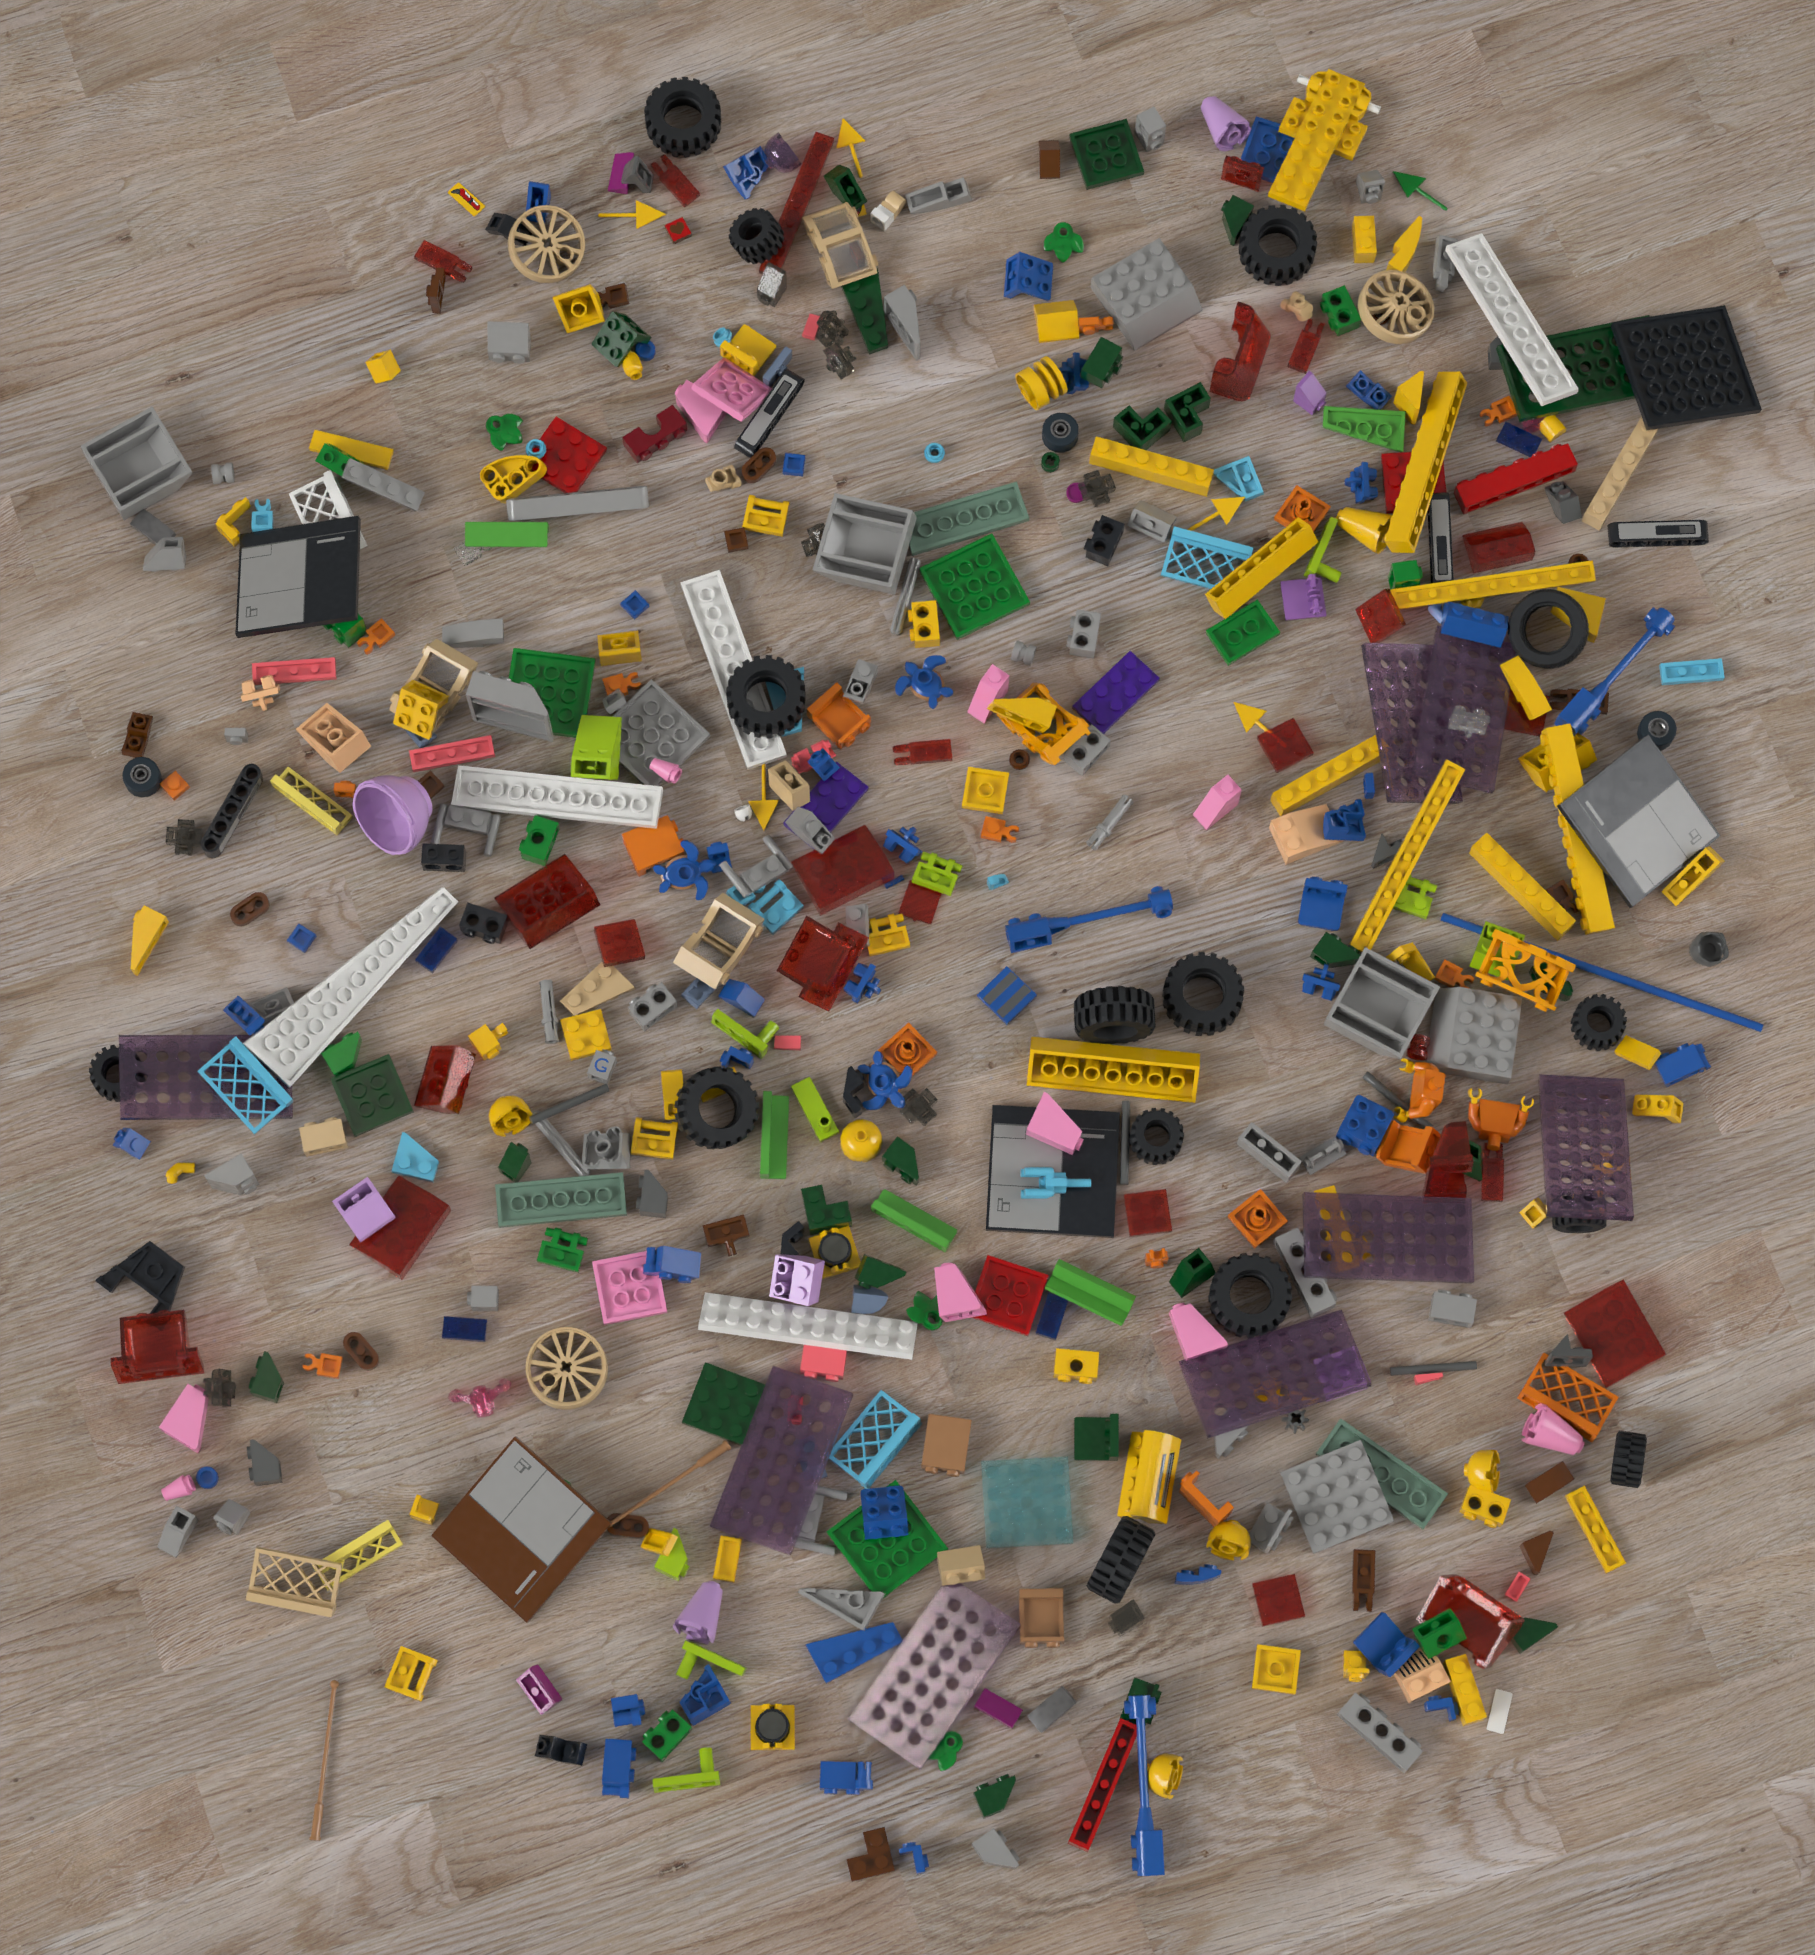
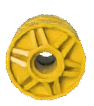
M1048 356L1041 358L1040 362H1034V370L1026 367L1015 374L1022 395L1035 410H1039L1049 404V396L1055 400L1059 398V395L1066 394L1068 390L1061 371Z

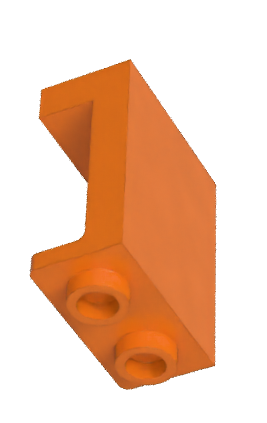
M836 682L811 704L806 711L808 718L841 750L845 746L849 747L852 745L855 737L860 732L863 734L870 728L871 717L868 714L865 715L850 699L843 697L842 687Z
M668 815L658 819L657 829L637 827L622 834V840L639 877L647 874L646 870L655 865L662 864L677 856L685 855V850L680 844L683 839H678L676 834L679 831L674 820L670 821Z
M1391 1120L1377 1149L1376 1158L1385 1166L1428 1174L1442 1135L1430 1126H1426L1425 1129L1400 1125L1395 1120Z
M1197 1470L1193 1474L1189 1472L1181 1480L1179 1493L1213 1527L1220 1522H1224L1231 1515L1234 1507L1227 1502L1218 1510L1193 1485L1200 1473Z

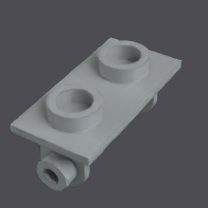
M1335 1136L1299 1158L1308 1173L1312 1175L1345 1156L1346 1152L1343 1149L1344 1144L1340 1139L1337 1140Z

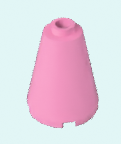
M1543 1403L1538 1404L1535 1407L1538 1411L1535 1415L1531 1413L1524 1425L1522 1435L1525 1438L1521 1440L1526 1444L1574 1455L1576 1452L1580 1453L1584 1447L1583 1436Z

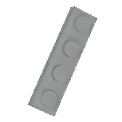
M351 458L348 459L341 478L414 511L418 510L425 493Z

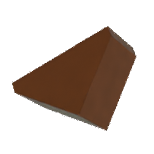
M1059 140L1039 141L1040 179H1060Z
M1547 1531L1523 1542L1519 1546L1532 1574L1536 1576L1541 1571L1554 1534L1553 1531Z

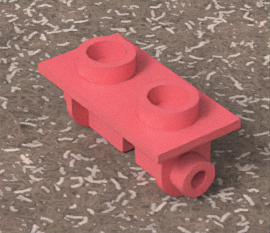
M821 740L811 745L813 753L823 748L831 758L836 756L831 749L829 740ZM807 748L793 754L794 756L791 757L792 765L799 774L812 769L807 761L813 753L810 754Z

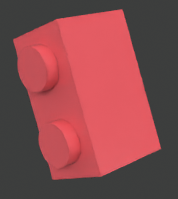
M804 1345L800 1374H804V1377L809 1379H817V1376L826 1377L825 1380L830 1382H838V1379L843 1380L847 1351Z

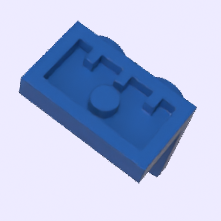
M1022 252L1006 260L1004 297L1011 299L1020 293H1025L1049 301L1052 290L1053 263Z
M1381 1612L1353 1641L1355 1646L1375 1669L1388 1677H1391L1420 1647L1415 1640L1406 1637L1384 1612Z

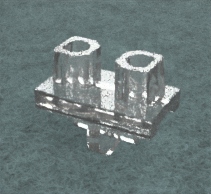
M1457 705L1452 712L1448 729L1465 731L1466 738H1471L1472 733L1485 735L1487 725L1490 722V716L1485 715L1484 710L1476 709L1473 713L1466 712L1463 706Z

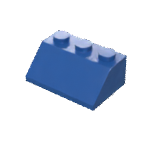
M1447 602L1443 606L1441 633L1501 648L1508 630L1509 616Z

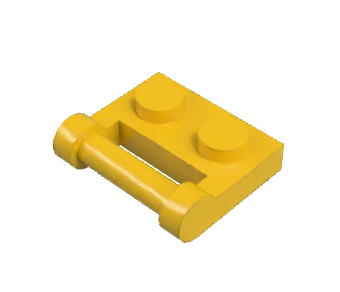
M749 494L742 528L744 527L748 531L783 537L790 502L783 501L782 503L756 498L755 495ZM754 506L780 510L781 514L756 510L753 508Z
M636 1117L631 1155L673 1160L678 1122L663 1123L642 1120V1118ZM641 1128L668 1131L670 1136L641 1133Z
M400 1646L384 1688L422 1702L424 1697L422 1693L433 1666L436 1667L438 1660ZM419 1661L424 1662L425 1665L415 1690H409L408 1688Z

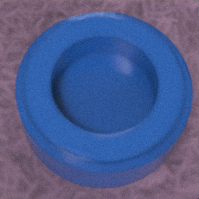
M651 341L648 344L639 342L635 347V353L641 361H650L656 354L655 345Z
M203 1467L196 1474L197 1483L204 1489H211L218 1483V1473L212 1467Z

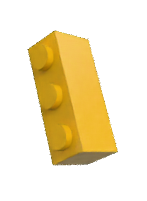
M1463 1654L1445 1660L1442 1665L1451 1681L1449 1686L1454 1701L1457 1702L1463 1727L1485 1720L1487 1715L1467 1655Z

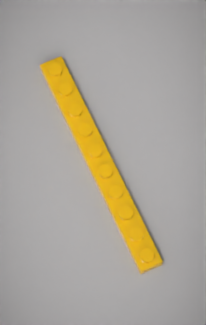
M1592 560L1391 589L1390 596L1392 609L1395 611L1447 602L1595 582L1596 577Z
M1445 760L1349 943L1358 951L1363 952L1365 947L1370 950L1372 949L1465 771L1464 768Z

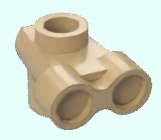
M1297 291L1293 292L1289 299L1282 300L1280 304L1283 310L1294 312L1299 321H1306L1313 315L1312 304L1305 300L1303 294Z
M732 464L723 467V470H714L712 475L705 479L710 492L720 491L729 487L734 489L741 486V480L737 476Z

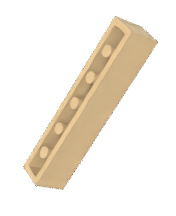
M1642 416L1583 516L1582 522L1599 531L1659 430L1646 431Z

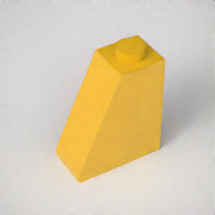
M1557 587L1556 590L1573 597L1584 609L1589 624L1587 639L1589 642L1594 643L1598 635L1606 598ZM1551 607L1550 613L1571 627L1566 613L1558 607Z

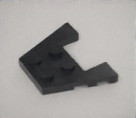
M149 1241L129 1255L123 1262L115 1265L103 1276L98 1277L96 1282L110 1293H113L122 1279L127 1276L158 1300V1303L146 1317V1320L163 1331L185 1266L156 1244Z

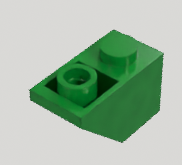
M358 1031L354 1034L351 1032L345 1035L342 1041L336 1045L334 1043L328 1045L324 1052L321 1053L334 1076L355 1068L362 1043Z

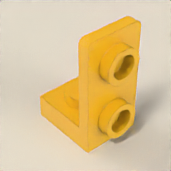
M246 497L243 500H238L227 514H222L215 523L218 531L234 547L240 543L238 536L240 533L232 523L251 507Z
M1413 942L1399 946L1386 956L1387 959L1403 964L1406 969L1429 981L1435 977Z
M1635 1095L1632 1114L1634 1116L1666 1117L1672 1123H1681L1684 1103L1674 1095Z
M1344 1650L1343 1678H1349V1682H1362V1679H1365L1370 1673V1669L1366 1668V1657L1361 1651Z

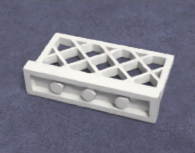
M331 470L323 473V477L289 493L302 524L312 523L305 519L307 510L317 512L313 522H318L321 514L329 516V520L354 516L339 481ZM324 483L326 486L324 495L315 494L317 486ZM303 493L309 495L305 505L298 503L296 499L297 496ZM313 497L322 499L318 509L309 507ZM326 501L334 504L332 513L322 511ZM360 530V549H362L367 544Z

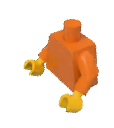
M1405 1058L1401 1059L1402 1062L1406 1063V1067L1399 1069L1409 1074L1415 1070L1409 1110L1405 1111L1401 1107L1394 1108V1111L1399 1114L1393 1116L1397 1121L1404 1123L1408 1117L1410 1119L1427 1117L1441 1103L1445 1074L1439 1072V1069L1432 1063H1414Z
M1472 1088L1468 1090V1095L1471 1098L1468 1119L1473 1129L1478 1132V1137L1488 1140L1487 1148L1492 1151H1498L1501 1142L1508 1143L1510 1137H1516L1525 1127L1529 1115L1528 1108L1533 1106L1534 1100L1532 1098L1531 1104L1525 1105L1523 1103L1525 1096H1523L1521 1099L1522 1109H1519L1520 1105L1480 1099L1482 1096L1480 1088H1478V1095L1473 1097Z

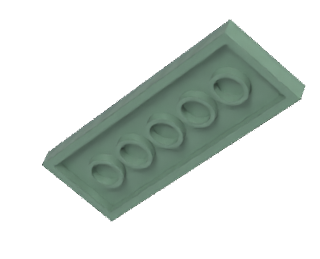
M1017 482L914 512L917 519L909 548L912 556L1028 522L1029 515Z
M623 1172L495 1184L499 1228L627 1216Z
M1340 1418L1315 1455L1319 1457L1361 1440L1388 1506L1423 1530L1448 1493Z

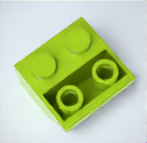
M1485 921L1469 967L1477 970L1480 969L1493 940L1491 936L1494 929L1519 938L1521 941H1524L1525 935ZM1502 942L1495 957L1502 958ZM1515 951L1514 955L1516 957L1510 956V959L1517 960L1520 951ZM1493 960L1488 973L1498 977L1500 971L1493 968L1503 966V963ZM1511 964L1513 970L1516 964Z

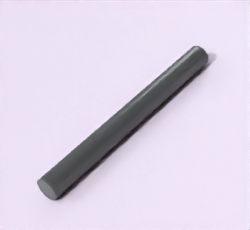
M1368 1071L1362 1077L1397 1107H1401L1405 1111L1409 1110L1407 1103ZM1424 1117L1413 1119L1424 1129L1426 1126L1433 1127Z
M604 1084L529 1117L530 1122L533 1125L609 1092V1087L607 1084Z
M1122 1101L1120 1185H1129L1130 1101Z
M1476 1361L1390 1367V1375L1477 1369Z

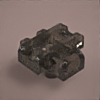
M827 310L822 312L817 321L819 328L816 338L825 347H829L833 343L839 346L843 345V338L849 334V330L844 326L845 321L837 317L835 310Z
M834 343L823 350L827 357L825 359L828 363L826 368L829 371H833V373L836 372L842 380L854 372V367L851 363L857 360V358L853 356L849 346L842 349L839 343Z
M1099 470L1084 474V482L1078 484L1083 501L1091 499L1094 507H1098V505L1103 503H1110L1108 494L1116 490L1111 474L1101 476Z
M818 523L807 529L809 538L801 541L806 557L817 555L825 528L824 523Z
M178 819L177 827H167L165 842L167 845L175 846V855L186 854L192 856L193 847H201L203 829L195 828L194 820Z
M912 1088L903 1096L906 1105L900 1113L911 1125L918 1120L923 1126H926L930 1120L937 1116L932 1107L938 1102V1099L927 1088L920 1094Z
M214 1369L212 1371V1378L203 1379V1383H205L203 1396L211 1397L212 1405L231 1407V1399H235L236 1389L235 1382H231V1370Z

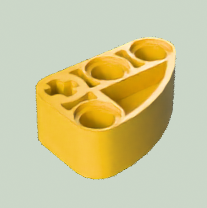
M508 456L485 466L480 472V479L495 499L506 504L507 499L517 498L546 474L547 467L544 462L534 456ZM538 463L537 471L532 472V466ZM491 473H495V478L492 481H488V476ZM522 476V482L516 485L517 477Z

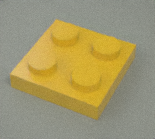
M968 767L962 808L1003 815L1009 773Z
M601 1009L560 1019L571 1061L592 1056L596 1050L601 1052L603 1049L612 1050Z
M1257 1644L1251 1689L1295 1695L1301 1650Z

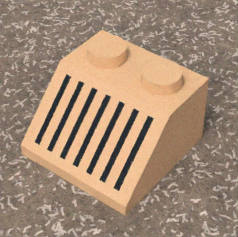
M1421 1648L1416 1650L1394 1673L1409 1704L1447 1686L1451 1682L1438 1657L1434 1656L1428 1659Z

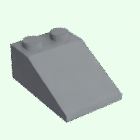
M903 285L884 296V314L917 361L920 359V336L916 310L917 298L911 289L908 290Z

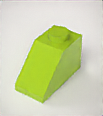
M673 1528L671 1533L678 1538L669 1556L660 1555L654 1568L656 1571L679 1581L680 1577L684 1578L690 1566L687 1565L688 1559L678 1529Z

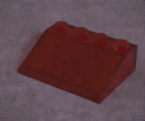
M866 825L833 840L823 854L813 850L791 861L820 916L894 879L892 866Z
M563 854L494 897L529 949L601 905L593 888L566 854Z
M398 1175L383 1196L384 1201L396 1218L362 1242L355 1236L349 1246L400 1280H403L450 1214L451 1209L441 1199Z
M1624 1279L1564 1312L1583 1349L1592 1350L1593 1357L1590 1361L1605 1388L1662 1360L1666 1355Z

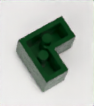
M1100 337L1081 369V378L1100 388H1103L1105 383L1109 384L1113 375H1118L1123 364L1121 362L1124 357L1122 356V347Z
M1201 382L1165 400L1164 411L1172 421L1183 442L1202 434L1203 423L1197 414L1209 408L1211 398Z
M1129 405L1114 417L1113 428L1130 446L1147 450L1170 431L1172 421L1159 407L1142 419Z
M822 1185L801 1189L810 1235L819 1234L824 1230L829 1231L831 1228L852 1227L848 1201L826 1205Z

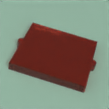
M910 880L898 914L902 913L903 916L913 919L914 922L920 921L931 925L942 893L914 884Z

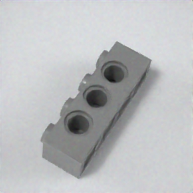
M1297 1227L1276 1237L1273 1243L1310 1317L1314 1318L1333 1309L1336 1305L1335 1301H1337L1336 1294L1333 1289L1329 1290L1326 1284L1328 1281L1327 1276L1323 1270H1319L1316 1264L1318 1262L1317 1256L1307 1246L1309 1242L1306 1234L1300 1232ZM1293 1249H1300L1303 1256L1295 1257L1291 1251ZM1309 1268L1312 1271V1275L1304 1276L1301 1273V1269ZM1312 1287H1319L1322 1294L1318 1296L1313 1295L1310 1289Z
M1355 1692L1338 1712L1337 1716L1399 1770L1405 1773L1423 1752L1420 1749L1421 1744L1413 1737L1409 1739L1403 1734L1404 1729L1397 1723H1390L1386 1719L1388 1716L1381 1709L1377 1708L1375 1710L1369 1704L1371 1701L1362 1693L1358 1695ZM1366 1711L1370 1716V1720L1362 1722L1359 1719V1712ZM1376 1727H1385L1387 1730L1386 1736H1378L1375 1731ZM1393 1741H1401L1404 1745L1403 1751L1398 1752L1394 1750L1392 1746Z

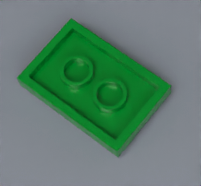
M1257 599L1207 629L1206 635L1229 666L1279 636L1280 631Z

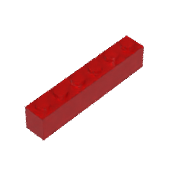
M1568 443L1564 445L1557 444L1551 447L1550 450L1546 452L1538 451L1525 460L1524 458L1517 459L1512 465L1499 466L1491 473L1483 472L1470 481L1468 479L1462 480L1457 483L1453 494L1464 515L1574 473L1578 463Z
M1120 1718L1067 1844L1085 1852L1089 1851L1137 1737L1135 1724Z

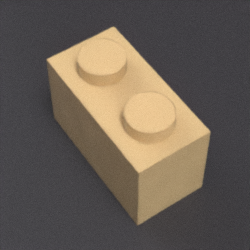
M786 760L768 769L769 786L792 811L810 802L809 784Z
M332 1117L325 1119L323 1123L309 1122L304 1124V1127L299 1128L306 1157L348 1148L344 1125L341 1119Z
M980 1545L937 1552L942 1586L985 1579V1565Z

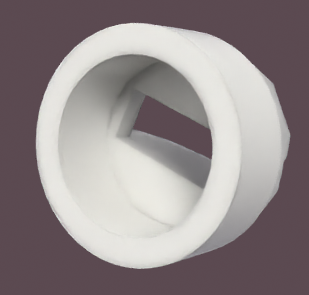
M749 804L734 809L737 819L742 822L745 821V817L749 820L752 816Z

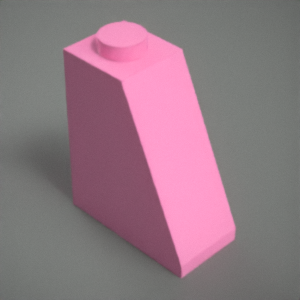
M686 380L683 385L680 384L676 389V404L702 440L708 443L727 413L691 390L693 383Z
M992 664L980 680L967 713L985 724L993 713L987 709V706L994 699H1003L1008 693L1009 675Z
M1229 775L1225 776L1210 789L1193 813V816L1208 830L1238 805L1242 789Z
M1044 1092L1028 1125L1026 1135L1073 1155L1075 1149L1079 1151L1084 1139L1081 1138L1082 1131L1051 1096Z
M943 1263L940 1267L934 1268L939 1316L945 1322L987 1315L983 1304L956 1264Z
M1183 1302L1172 1306L1173 1309L1170 1310L1169 1316L1186 1362L1227 1349V1341L1191 1303L1185 1305Z
M187 1384L159 1428L162 1432L194 1452L199 1453L209 1398L205 1394L206 1390L195 1384L193 1387Z

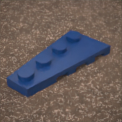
M891 1622L865 1629V1631L860 1630L805 1645L827 1684L902 1644L903 1640L894 1623Z

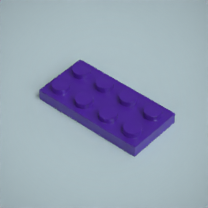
M1129 651L1072 706V709L1090 726L1093 725L1105 734L1159 682L1160 678L1134 653Z
M837 761L836 764L840 768L825 781L821 779L810 791V802L801 806V808L811 811L830 833L869 789L865 783ZM785 820V821L783 822V825H784L786 828H788L791 832H793V831L791 830V828L785 823V822H786V820Z

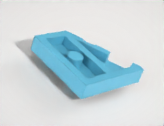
M1250 456L1214 469V476L1239 497H1245V502L1264 495Z
M402 1132L392 1173L434 1183L439 1161L408 1134Z

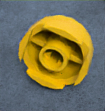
M514 1095L498 1098L489 1110L490 1126L496 1135L505 1137V1133L511 1131L515 1135L524 1130L530 1124L529 1117L532 1116V1112L526 1102Z
M856 1119L848 1123L843 1129L840 1137L841 1149L844 1155L852 1161L868 1162L880 1153L882 1134L872 1121Z
M1479 1450L1470 1457L1468 1463H1465L1464 1476H1468L1470 1485L1483 1491L1496 1492L1500 1478V1471H1497V1464H1500L1498 1451Z
M1224 1521L1211 1529L1206 1547L1212 1548L1211 1553L1222 1559L1234 1561V1557H1241L1240 1560H1244L1249 1554L1251 1537L1248 1530L1238 1521Z
M1164 1753L1156 1756L1150 1764L1147 1763L1148 1787L1154 1794L1169 1800L1174 1797L1171 1792L1173 1789H1178L1183 1772V1765H1179V1761H1183L1181 1756Z

